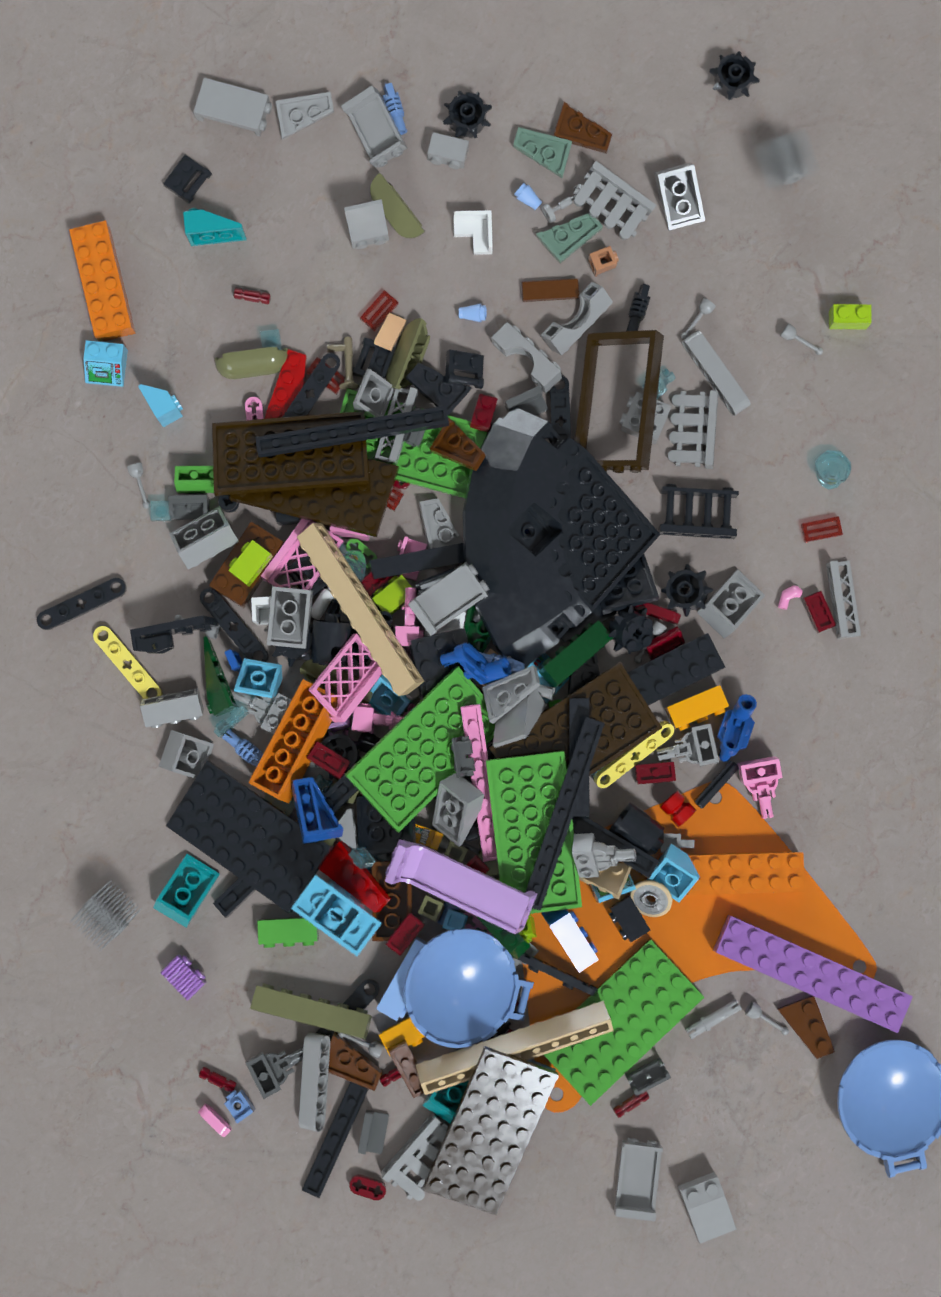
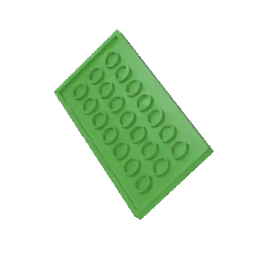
M346 390L340 413L355 412L353 402L358 391ZM390 400L384 416L388 415L392 400ZM398 410V411L394 412L393 414L401 413V411ZM448 415V418L480 448L488 432L470 428L471 421ZM443 427L426 430L419 448L408 445L405 442L403 443L398 464L396 465L399 466L396 480L465 498L471 469L434 454L430 450L431 445ZM396 435L387 437L391 441L395 439ZM381 438L367 440L368 459L376 460L375 456ZM390 446L383 448L380 456L389 458L391 454Z
M458 666L446 675L345 774L350 782L398 833L438 794L440 781L456 773L454 769V753L451 745L452 738L465 736L461 706L480 704L486 745L494 738L495 723L493 724L489 721L485 697L472 681L464 676V672Z
M564 751L486 760L500 882L525 893L567 771ZM572 820L541 911L532 908L530 914L582 907L579 875L572 855L574 839Z
M649 939L598 988L596 996L590 995L576 1008L581 1009L593 1003L604 1001L611 1019L613 1031L544 1054V1056L591 1106L685 1017L704 996L657 945Z

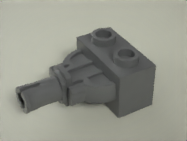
M304 1046L289 1055H285L284 1050L278 1054L267 1053L264 1055L261 1052L245 1061L263 1099L280 1091V1085L286 1081L289 1074L295 1072L292 1066L303 1060Z

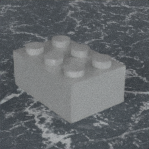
M220 506L169 533L187 569L198 566L201 562L216 556L219 552L231 548L239 542Z

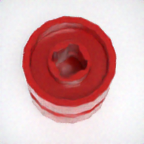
M678 790L665 800L660 808L666 815H671V820L677 827H680L696 812V809L690 803L684 802L685 797Z

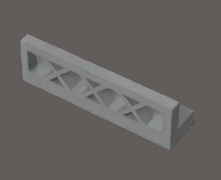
M410 387V390L404 388L400 390L395 389L388 415H392L398 410L401 413L413 411L418 396V389ZM399 393L408 395L406 403L402 405L397 400ZM406 433L396 435L395 439L389 441L388 437H381L375 459L397 465ZM390 446V457L380 456L382 449Z
M830 561L826 564L837 639L861 636L850 561ZM839 566L846 567V575L843 579L839 574ZM842 583L849 588V593L846 597L842 594ZM845 602L852 607V612L849 616L845 614ZM847 621L854 624L855 633H848Z

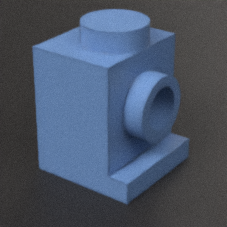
M234 1090L226 1096L227 1101L224 1104L237 1124L256 1109L243 1090L238 1093ZM236 1102L241 1104L240 1109L235 1108L234 1104Z

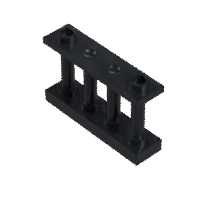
M666 484L661 488L660 494H667L666 522L660 524L658 532L661 535L719 539L736 538L737 529L732 528L730 525L731 498H736L739 495V491H734V488L730 487L722 488V490L677 487L676 484ZM675 495H686L685 523L682 525H675V522H673ZM693 496H705L704 524L701 526H694V523H692ZM712 497L724 498L723 525L720 528L713 527L711 524Z

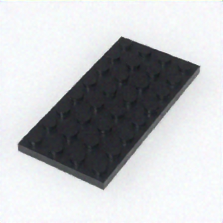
M210 761L205 763L166 824V827L288 913L293 911L291 907L316 875L333 848L324 840L303 844L300 826L297 821Z

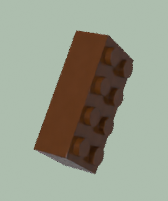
M252 521L209 584L212 589L242 608H245L263 581L261 575L273 558L250 587L229 572L231 561L235 557L239 558L242 554L241 549L252 540L271 553L273 558L284 544L283 541Z
M391 861L372 862V876L391 898L380 912L374 913L372 911V916L381 922V925L372 936V941H388L409 912L412 914V884L398 882L391 885L385 882L387 877L385 873Z

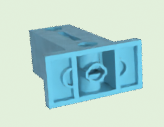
M317 875L313 877L291 907L292 910L356 956L360 954L381 925L379 920L365 911L363 903L332 879L327 883Z

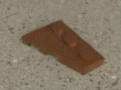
M564 101L554 136L570 140L574 145L607 154L612 133L596 122L590 121L584 117V114L575 111Z
M448 418L449 426L441 429L430 447L431 452L477 471L486 456L485 453Z
M813 995L777 1008L816 1059L835 1053Z
M334 1032L330 1042L328 1073L375 1091L383 1071Z

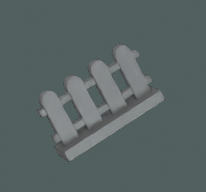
M595 161L588 171L590 174L587 173L584 177L587 181L580 190L576 188L574 191L576 195L574 204L578 207L583 206L585 202L591 206L589 215L593 218L598 217L600 213L606 217L604 226L608 229H612L615 225L621 228L619 232L621 239L627 240L630 236L635 237L637 234L635 231L641 220L646 221L647 216L651 214L656 204ZM597 187L602 192L594 201L589 196ZM612 198L617 203L612 211L609 212L604 208ZM627 209L632 215L624 223L620 220V217Z
M710 390V396H705V392H700V395H686V391H681V395H674L672 398V404L675 407H680L679 413L672 414L670 418L671 423L678 426V432L674 431L669 435L670 442L677 444V450H671L668 453V459L671 462H676V466H681V463H695V467L705 464L706 469H713L718 391ZM685 407L699 408V414L684 413ZM704 408H709V414H704ZM683 426H698V432H683ZM703 427H708L707 433H703ZM682 444L697 445L696 451L682 450ZM702 445H706V451H701Z
M433 1112L381 1171L382 1178L388 1183L392 1179L391 1184L394 1187L399 1185L408 1193L406 1197L409 1200L414 1198L420 1201L425 1197L422 1186L431 1167L429 1168L420 1158L425 1154L434 1162L439 1149L433 1143L437 1139L443 1142L447 1133L446 1129L448 1126L445 1123L440 1125L441 1120L439 1116ZM410 1170H413L421 1177L417 1183L407 1175Z

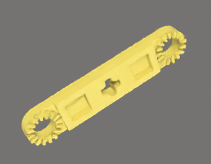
M100 626L94 631V641L143 699L148 698L147 692L151 688L157 690V696L163 695L161 688L110 628ZM101 631L108 632L109 636L106 641L99 640L98 635ZM126 660H127L128 662L132 661V663H131V667H132V668H131V669H128V668H125V669H124V666H125V663H124V662H125Z
M661 721L662 729L602 769H599V771H596L597 773L593 776L595 784L600 788L610 786L670 739L674 734L673 725L668 721ZM664 728H667V729H668V730H666L667 732H664V733L661 734V731H662ZM604 775H607L606 779H604L605 781H600Z

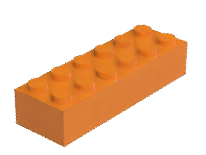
M105 220L69 229L95 338L98 342H104L136 334L108 223Z
M304 679L301 681L249 781V784L288 804L293 797V780L303 778L311 762L307 759L308 755L317 742L321 743L332 722L331 714L309 691L313 684ZM320 687L317 688V691L321 695H326L324 689ZM331 697V706L334 709L338 706L337 697Z
M803 852L688 855L700 878L686 895L805 892Z

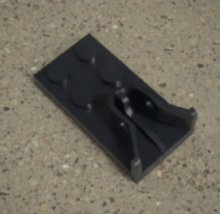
M202 615L131 629L133 650L149 654H164L174 649L173 635H191L196 630H200V632L211 631V627L217 626V619Z

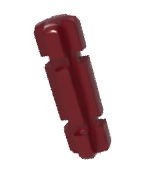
M235 288L234 290L235 299L242 300L244 298L246 301L262 302V304L267 305L271 300L269 293L263 292L261 294L258 291L248 289L244 291L242 288Z
M203 1067L199 1073L200 1078L207 1079L208 1082L220 1088L224 1087V1090L230 1093L236 1087V1082L228 1081L226 1077L214 1071L210 1072V1069Z
M397 1067L389 1071V1074H384L380 1077L379 1080L383 1087L391 1084V1081L394 1082L402 1077Z
M647 1091L637 1096L634 1094L623 1101L622 1105L614 1107V1113L618 1118L622 1117L626 1111L629 1112L639 1106L640 1102L648 1100L650 1098Z

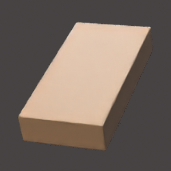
M389 313L374 340V344L392 351L406 324V320Z

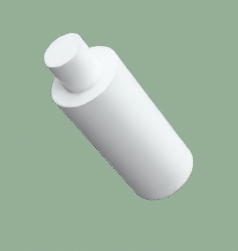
M329 587L327 589L323 588L312 605L311 617L315 620L321 619L334 598L330 593Z

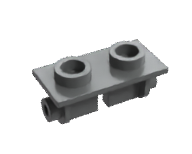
M469 736L452 738L451 748L454 753V769L457 778L465 775L473 776L474 771H476L474 757L467 758V754H473L471 739H469Z

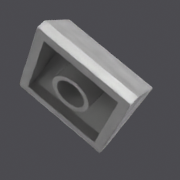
M367 369L353 402L354 411H364L365 416L371 418L384 416L395 390L391 388L392 384L371 369Z
M348 809L338 821L344 829L342 837L338 838L352 849L358 848L354 809Z

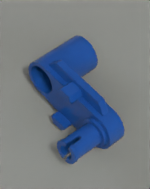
M470 643L457 645L454 651L440 656V661L444 667L458 662L465 670L464 676L467 679L474 678L479 684L486 685L503 679L512 673L511 665L506 658L488 663L486 658Z
M741 695L733 710L726 711L717 735L721 742L719 758L724 762L729 761L731 756H735L739 750L746 748L755 724L751 715L757 706L756 699L751 695Z

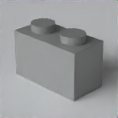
M433 132L427 153L428 161L435 165L445 164L452 169H464L469 150V141Z

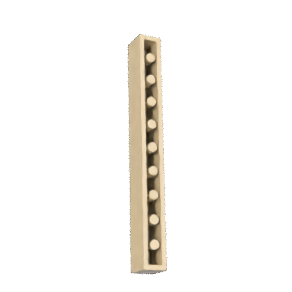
M312 523L297 536L301 548L307 552L310 562L319 571L320 578L328 585L331 595L339 602L340 609L350 619L351 626L357 630L361 642L367 646L371 652L372 659L380 666L381 673L391 683L392 690L398 696L408 695L425 681L324 525Z
M604 1001L560 1016H555L546 1021L517 1029L505 1035H499L496 1038L479 1042L470 1047L461 1048L458 1051L426 1060L417 1064L416 1068L425 1095L470 1080L484 1046L527 1061L613 1031V1027Z

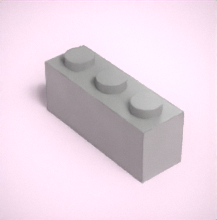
M199 688L142 699L140 704L145 727L151 726V728L160 727L165 723L177 724L185 719L196 720L203 716L204 711Z

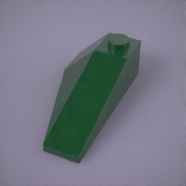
M475 605L468 608L464 628L468 643L477 651L484 653L491 641V637Z
M205 636L203 640L206 691L209 702L206 706L210 714L218 717L237 709L238 706L235 699H233L234 696L212 642L208 636Z

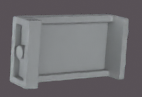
M204 78L193 113L196 120L204 121V118L254 131L256 136H260L261 132L266 129L267 120L265 119L267 114L271 112L272 103H270L269 96L266 94Z
M370 86L341 105L343 111L349 115L370 157L369 162L376 168L383 167L388 163V160L393 157H399L407 149L379 90L375 87Z
M465 562L409 601V607L430 636L481 599L488 597L489 593L487 591L489 587L484 580L480 581L477 578L478 572L472 564L468 565Z
M636 1138L622 1140L614 1207L616 1217L655 1221L661 1152H663V1147L659 1145V1142L647 1140V1143H642Z

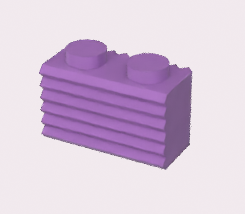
M177 955L160 973L188 1001L207 983L204 980L206 976L199 969L195 971L190 966L192 962L187 956Z

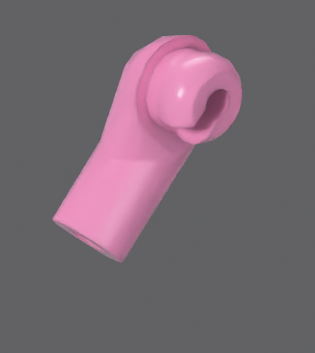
M794 585L783 590L778 608L787 610L790 599L801 597L802 589Z

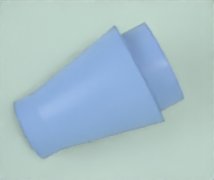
M525 183L514 194L517 200L534 210L542 203L530 185L527 186Z
M480 303L459 307V319L476 322L486 321V305Z

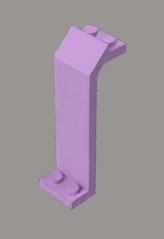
M399 839L393 851L390 865L385 873L387 876L385 882L391 885L398 882L412 884L511 933L516 934L524 929L537 893L531 890L523 893L424 845Z

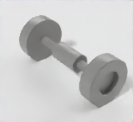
M578 184L574 187V189L576 190L577 188L580 190L583 185ZM576 195L562 200L553 209L547 203L541 206L548 222L552 223L555 221L554 212L572 204Z

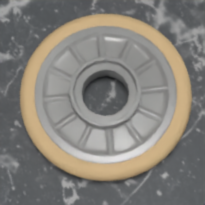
M640 881L635 884L636 889L630 892V897L639 912L645 916H662L672 906L671 893L663 884L657 881ZM646 896H654L656 898V901L650 902L647 900Z

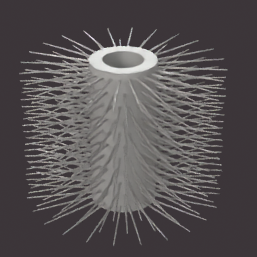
M802 132L803 136H801V133L800 135L796 133V137L791 134L790 136L784 135L776 139L772 138L773 141L769 142L770 145L766 144L768 146L766 147L767 149L761 147V151L758 150L759 153L756 155H759L757 157L762 159L760 164L765 165V179L766 169L770 173L767 176L769 187V181H771V187L772 185L776 187V185L772 184L774 183L772 181L779 185L780 183L781 185H792V183H796L798 180L801 181L800 179H810L802 178V176L808 177L805 174H814L808 170L813 169L811 171H815L813 163L815 158H812L813 165H811L812 154L810 151L808 153L803 150L804 147H806V150H810L807 147V141L804 143V137H808L804 136L803 133L805 132Z
M112 880L99 889L100 891L96 892L71 919L72 921L75 920L73 925L80 921L75 927L76 929L89 917L79 931L88 923L90 924L83 932L95 924L84 936L86 937L96 928L89 936L90 939L97 933L91 940L92 942L102 934L95 944L107 935L97 948L112 935L99 951L116 938L140 912V910L137 911L126 921L138 908L136 906L134 910L123 918L136 902L122 914L133 899L121 909L129 897L121 903L126 897L124 895L116 902L124 891L115 897L120 890L118 889L116 893L110 896L118 887L116 886L108 893L115 885L114 882L112 886L108 887Z

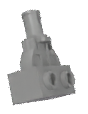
M241 692L237 693L243 695L244 698L237 694L233 697V699L257 710L255 712L249 709L248 712L255 716L257 722L261 724V728L272 734L275 733L292 699L280 693L273 698L260 696L263 700L252 694Z
M711 724L692 727V731L686 733L681 739L675 740V744H683L657 749L658 754L667 753L659 755V761L686 756L679 758V763L687 761L691 764H699L700 767L719 763Z
M594 833L574 834L572 855L579 878L599 877V871L606 870L610 866H617L620 861H636L635 848L618 850L614 845L607 846L606 844L596 842Z

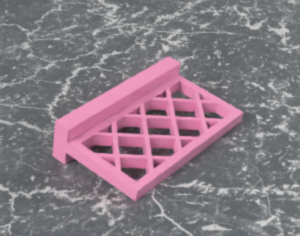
M306 519L300 520L262 573L261 577L265 582L274 587L291 588V586L302 584L303 590L311 589L319 578L320 573L318 570L316 572V567L313 565L301 568L300 557H306L308 554L299 555L300 541L297 536L312 523L316 522ZM328 531L332 539L337 542V547L340 548L344 541ZM297 559L299 568L288 570L287 563L289 560ZM313 569L314 576L312 579L304 580L302 571ZM300 571L301 581L290 583L289 573ZM286 574L288 584L279 585L275 582L279 575Z
M355 633L310 687L309 691L331 714L330 718L333 722H345L382 675L381 668L372 659L371 652L367 646L361 642L360 637ZM354 642L358 644L359 653H352V644ZM343 655H347L348 667H341ZM352 655H359V667H353ZM364 655H368L372 660L368 667H364ZM332 669H336L337 681H330ZM341 669H348V681H342ZM353 669H359L360 677L357 681H353ZM325 683L326 695H321L317 688ZM330 683H337V695H331ZM342 683H348L349 691L346 695H342ZM331 697H337L338 706L335 709L331 706Z

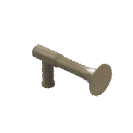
M345 337L344 344H327L328 353L344 351L345 380L339 387L343 390L358 389L359 385L354 382L352 374V337Z

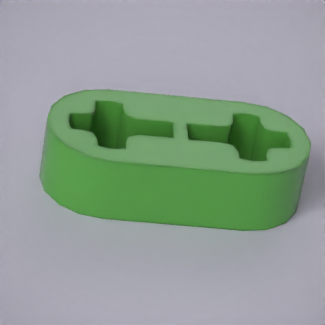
M350 539L347 542L346 551L350 555L357 556V561L361 565L371 568L370 563L367 565L364 563L366 560L362 557V554L365 553L367 556L373 555L372 560L378 559L376 554L358 539ZM351 543H359L358 548L362 552L360 554L356 551L351 552V546L349 545Z

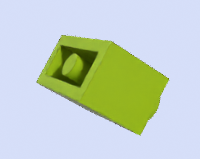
M833 304L829 310V329L866 330L872 323L871 305Z
M254 540L250 543L247 542L241 549L242 554L239 558L235 557L229 565L231 567L229 572L248 587L251 586L273 558L271 553Z
M397 575L389 580V585L385 589L381 587L373 594L375 596L372 598L373 602L382 611L389 612L391 615L405 605V588H413L403 575L399 577Z

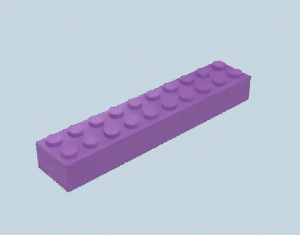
M727 915L713 948V951L896 1033L899 1032L913 996L730 915Z

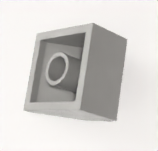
M171 730L159 767L196 779L205 763L209 761L214 744Z

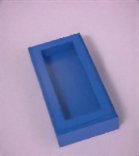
M231 649L225 651L224 653L231 669L240 672L243 663L240 654Z

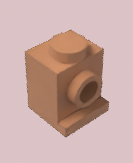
M611 246L590 253L588 261L596 277L601 273L616 268L619 259L616 251H612ZM605 260L607 263L602 265L601 261Z

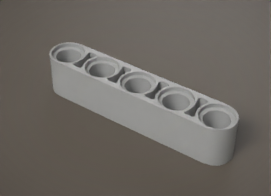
M699 330L682 341L687 353L714 391H718L719 398L732 415H737L751 405L744 391Z
M309 1032L304 1039L299 1126L303 1129L320 1132L324 1128L326 1118L330 1038L327 1035Z

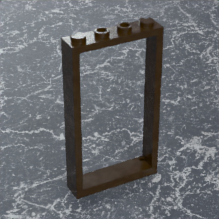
M657 330L587 334L575 441L585 449H587L598 347L649 344L636 460H596L606 472L607 470H613L615 473H624V470H630L632 473H641V470H649L664 335Z

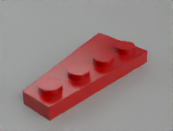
M288 349L287 359L282 366L264 419L282 418L304 386L307 361L305 354Z
M343 841L338 842L319 868L321 872L374 913L380 912L391 899Z

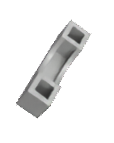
M591 282L579 295L580 307L574 319L566 324L553 322L541 334V337L552 351L562 356L613 303L603 286Z
M507 322L491 337L493 345L506 357L513 354H522L532 360L534 363L531 373L532 381L537 386L540 385L545 393L562 378L560 366L554 361H549L547 359L548 356L543 350L540 349L538 351L534 347L532 340L528 337L524 338L521 335V331L515 325L511 326Z

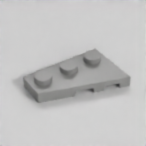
M331 92L276 101L282 140L334 113Z
M439 499L419 502L428 549L463 543Z
M530 666L482 687L491 723L494 724L540 686L535 666Z

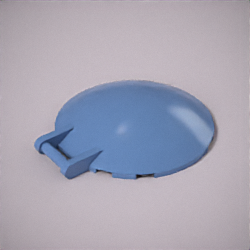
M455 929L436 936L416 954L406 975L404 1000L412 1023L427 1039L445 1047L465 1048L491 1038L509 1018L525 1021L526 1014L524 1013L530 989L533 988L534 982L518 978L514 965L515 962L511 954L496 938L475 929ZM520 986H522L523 989L516 1012L514 1011Z
M904 1040L878 1042L861 1051L846 1068L840 1081L837 1097L838 1113L846 1134L861 1150L869 1155L883 1159L888 1178L915 1169H927L924 1151L941 1135V1064L928 1050ZM913 1157L916 1158V1161L894 1166V1162Z

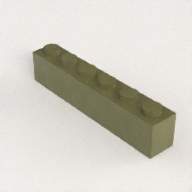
M264 983L262 987L256 986L250 1007L254 1011L366 1040L372 1016L367 1014L368 1010L357 1008L356 1011L349 1010V1005L338 1003L337 1006L330 1005L329 1000L319 998L318 1001L311 1000L312 996L300 993V996L292 995L293 991L282 988L281 992L276 991L274 986Z

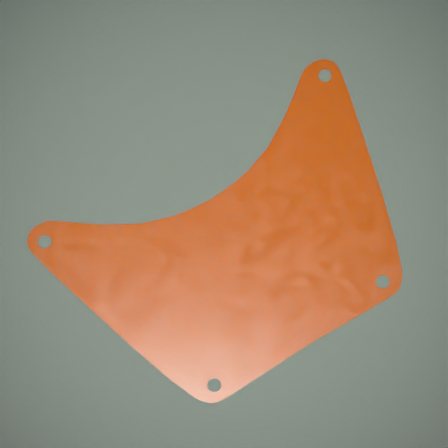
M711 782L683 793L682 795L685 797L684 802L690 803L696 809V812L680 827L674 824L671 820V815H666L661 810L660 806L662 803L644 810V812L665 827L664 833L681 834V840H694V848H681L688 855L791 852L770 825L761 818L759 812L737 789L727 783L718 791L722 795L721 802L713 804L709 801L702 809L694 801ZM612 825L606 826V827H604V828L607 829V830H609V828H610ZM661 847L655 854L650 856L658 860L663 854L661 853ZM631 868L629 874L634 885L640 881L647 880V877ZM805 868V892L685 895L680 902L672 898V906L666 914L659 917H649L641 914L651 931L633 942H629L628 939L624 941L618 931L621 927L618 922L614 924L608 914L611 912L609 907L630 896V892L620 895L619 900L611 898L598 903L590 884L588 885L579 880L582 907L567 910L568 912H574L579 920L576 922L577 926L584 928L588 935L585 939L588 943L592 942L598 950L595 954L599 959L581 972H578L541 913L543 912L531 914L534 918L537 935L530 942L538 950L534 957L596 988H599L649 939L657 945L691 983L728 972L754 970L713 951L727 915L852 970L854 962L862 960L866 964V970L861 974L872 979L877 971L876 962L868 949ZM646 896L648 901H656V898L654 896ZM522 963L524 979L534 982L527 1001L530 1026L537 1022H543L555 1016L572 1012L590 996V994L575 987L571 990L562 985L563 981L540 970L536 973L528 969L527 964ZM544 1055L534 1058V1061L556 1069ZM556 1069L559 1076L553 1088H560L563 1091V1098L560 1101H554L549 1096L545 1108L554 1113H562L574 1107L582 1096Z

